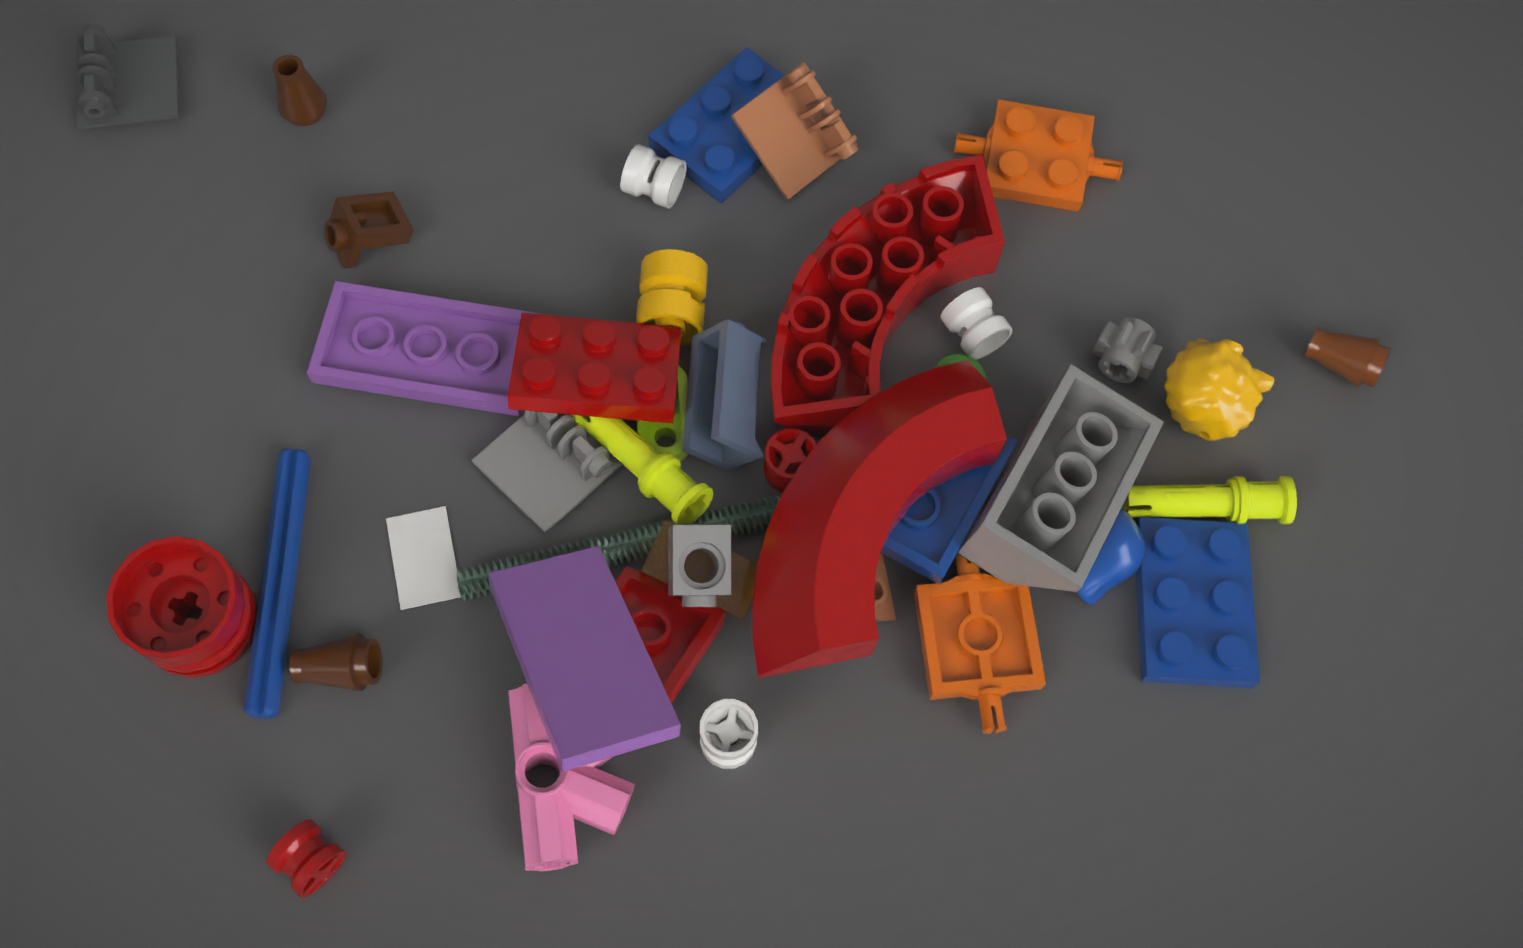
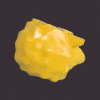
M1199 338L1195 341H1189L1185 349L1177 353L1175 361L1166 370L1167 380L1164 384L1167 392L1166 404L1170 408L1171 418L1180 423L1183 431L1195 434L1207 441L1232 438L1240 430L1247 428L1250 422L1253 421L1256 407L1263 400L1261 393L1271 390L1275 381L1274 377L1253 368L1249 360L1242 355L1244 349L1241 344L1230 339L1209 342Z

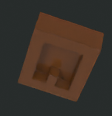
M394 191L337 197L330 219L325 223L324 234L329 249L336 251L343 267L346 269L356 267L361 249L409 243L414 229Z

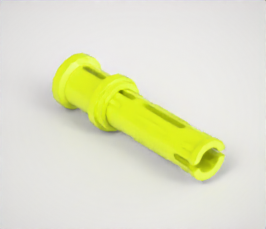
M580 415L571 416L577 425H581L586 432L638 478L637 484L644 496L647 498L655 497L672 513L671 518L676 525L692 524L709 507L713 499V489L706 483L698 484L681 469V462L675 455L668 453L660 454L622 419Z
M1289 475L1279 476L1277 481H1246V478L1243 476H1234L1228 479L1225 484L1132 485L1122 505V509L1132 518L1226 517L1228 522L1245 524L1247 519H1277L1280 524H1291L1295 519L1297 510V492L1294 480Z

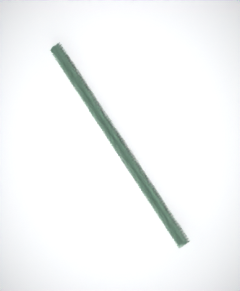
M774 495L775 500L772 496H768V501L763 497L761 502L755 499V504L752 501H748V505L745 502H741L742 508L739 504H735V509L733 506L728 505V510L726 507H722V512L716 508L715 514L712 510H708V515L704 512L702 517L700 516L690 525H731V531L734 532L735 537L738 536V530H740L743 536L744 528H747L748 534H751V527H753L756 533L757 525H760L761 530L764 531V524H767L768 527L780 496ZM668 519V525L665 521H661L662 526L655 522V528L652 524H648V530L644 525L641 526V531L638 527H634L635 533L632 529H628V534L621 530V537L618 532H614V538L610 533L607 534L608 539L601 535V541L595 536L594 544L590 538H587V545L582 539L580 540V547L576 541H574L573 548L570 543H567V550L561 544L560 552L556 546H553V553L550 548H546V555L542 549H539V556L536 551H532L533 558L526 552V560H524L522 554H519V561L513 555L512 563L508 557H505V564H503L501 559H498V566L492 560L491 568L487 562H484L485 569L479 563L477 564L478 571L475 570L473 565H470V573L466 567H463L464 574L458 568L457 582L459 593L464 601L468 599V595L471 599H474L475 593L478 598L481 597L482 592L487 596L489 590L491 592L489 587V573L596 546L600 547L608 567L611 566V560L614 565H617L618 558L621 564H624L625 557L628 562H631V555L637 561L638 553L641 559H644L645 552L648 558L651 557V550H653L655 556L658 555V549L664 554L665 547L668 550V528L676 524L671 519Z

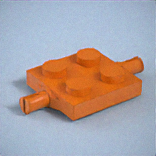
M1000 99L997 101L993 125L988 131L987 136L980 137L957 132L953 153L973 156L983 155L993 197L1079 212L1083 204L1085 184L1090 176L1118 182L1123 169V160L1118 161L1094 156L1091 141L1095 116Z
M957 553L955 560L958 576L940 584L916 585L914 590L929 699L963 697L970 700H978L983 728L982 733L991 734L993 730L994 733H999L1007 730L1001 698L1012 692L1042 690L1046 685L1029 586L1009 584L995 576L981 574L978 565Z

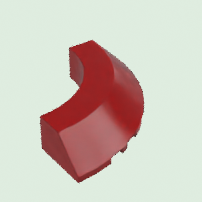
M982 154L953 159L920 169L918 176L896 186L893 182L881 188L878 196L859 208L853 207L830 228L829 235L817 247L815 252L809 254L792 283V289L777 322L771 359V399L774 423L824 437L846 415L881 392L880 360L883 352L898 326L916 307L940 290L957 282L995 273L1005 239Z
M969 359L930 369L904 379L874 395L837 423L816 444L797 468L781 495L770 520L756 568L752 601V642L758 678L872 656L879 640L874 599L876 570L881 550L892 530L905 515L907 509L929 489L933 490L947 480L972 469L994 464L1007 440L993 388Z

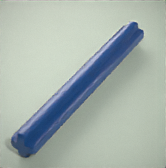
M283 449L278 454L243 708L245 714L256 719L275 718L279 714L311 464V459L307 452L300 449Z

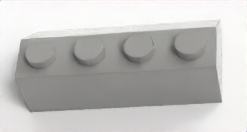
M1070 364L1042 400L957 553L1005 583L1071 592L1079 591L1164 421Z

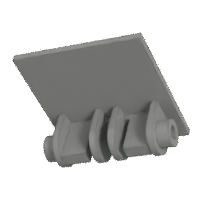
M525 411V414L471 461L546 534L623 464L586 432L581 425H577L574 418L571 417L572 415Z

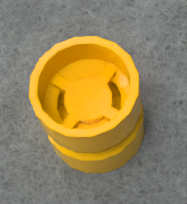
M665 249L646 255L641 262L639 290L642 296L638 299L636 323L682 327L680 346L691 345L692 337L703 332L705 304L702 301L706 297L708 265L694 253L683 250Z

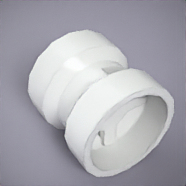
M637 144L631 150L624 165L620 183L621 191L635 197L642 194L652 198L654 204L670 209L676 202L682 189L687 169L686 162L673 156L665 159L658 157L653 149Z
M981 287L962 293L946 306L940 316L950 332L958 333L962 337L960 344L962 350L969 358L972 357L975 360L981 359L997 350L1010 338L1013 332L1012 327L1004 316L994 315L991 309L992 300Z
M722 699L712 703L704 711L700 720V747L704 757L712 765L722 769H734L744 765L753 756L758 738V721L754 711L746 703L736 699Z

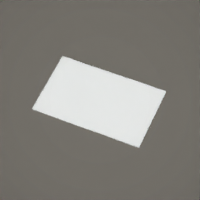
M446 506L386 518L400 610L460 598L457 567Z

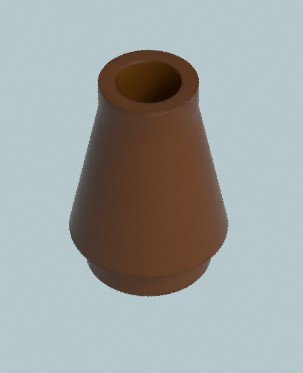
M295 55L279 57L272 66L276 82L277 108L283 118L297 126L315 124L322 118L327 105L325 92L305 69L299 57Z
M361 633L309 648L294 649L289 660L290 676L294 683H312L363 691L367 685H375L380 680L382 673L381 648L375 638L365 639Z

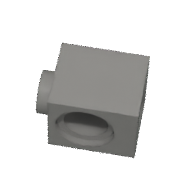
M731 525L670 526L668 528V596H682V607H717V596L731 595ZM694 550L707 553L714 564L712 576L704 583L692 581L684 570L685 559Z

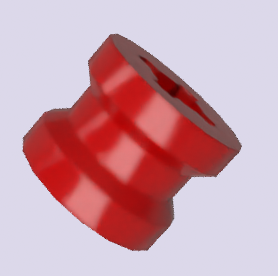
M791 428L776 432L768 440L763 466L764 477L774 490L780 493L784 492L797 468L787 470L790 466L801 465L816 446L814 438L805 431Z
M306 819L290 829L275 844L266 858V864L275 873H285L291 879V889L300 898L308 897L321 888L341 867L347 854L337 843H327L321 837L322 829L312 819Z

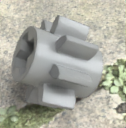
M1128 317L1122 319L1118 326L1108 321L1092 353L1101 357L1098 366L1107 377L1117 382L1131 383L1136 379L1137 375L1148 379L1163 351V347L1153 344L1157 335L1148 323L1137 318Z

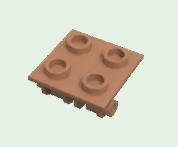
M805 62L794 68L731 115V118L786 200L798 193L840 159L845 160L858 151V144L855 141L857 136L855 133L851 135L839 116L840 110L838 108L834 109L831 104L833 99L830 95H825L814 78L816 75L815 71H810Z

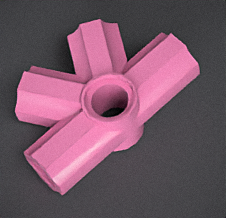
M523 684L521 687L509 690L508 696L525 870L543 872L563 869L564 867L578 864L574 819L615 836L628 807L635 784L598 769L612 757L562 772L528 684ZM541 764L553 767L559 774L557 781L545 788L536 787L526 779L528 772L533 767Z

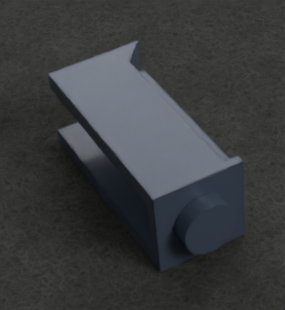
M727 319L692 337L682 451L726 471L764 457L755 439L761 359L760 348L767 344V339L746 329L741 323Z

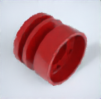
M181 536L152 540L131 552L113 574L106 595L108 621L120 641L169 674L187 678L217 674L237 662L253 642L257 598L245 578L232 567L228 560L202 540ZM202 610V614L198 619L187 618L184 620L188 611L198 613Z

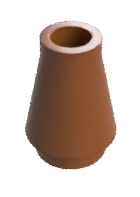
M1316 328L1304 357L1315 360L1357 387L1361 383L1374 387L1391 348L1378 344L1380 339L1329 332Z

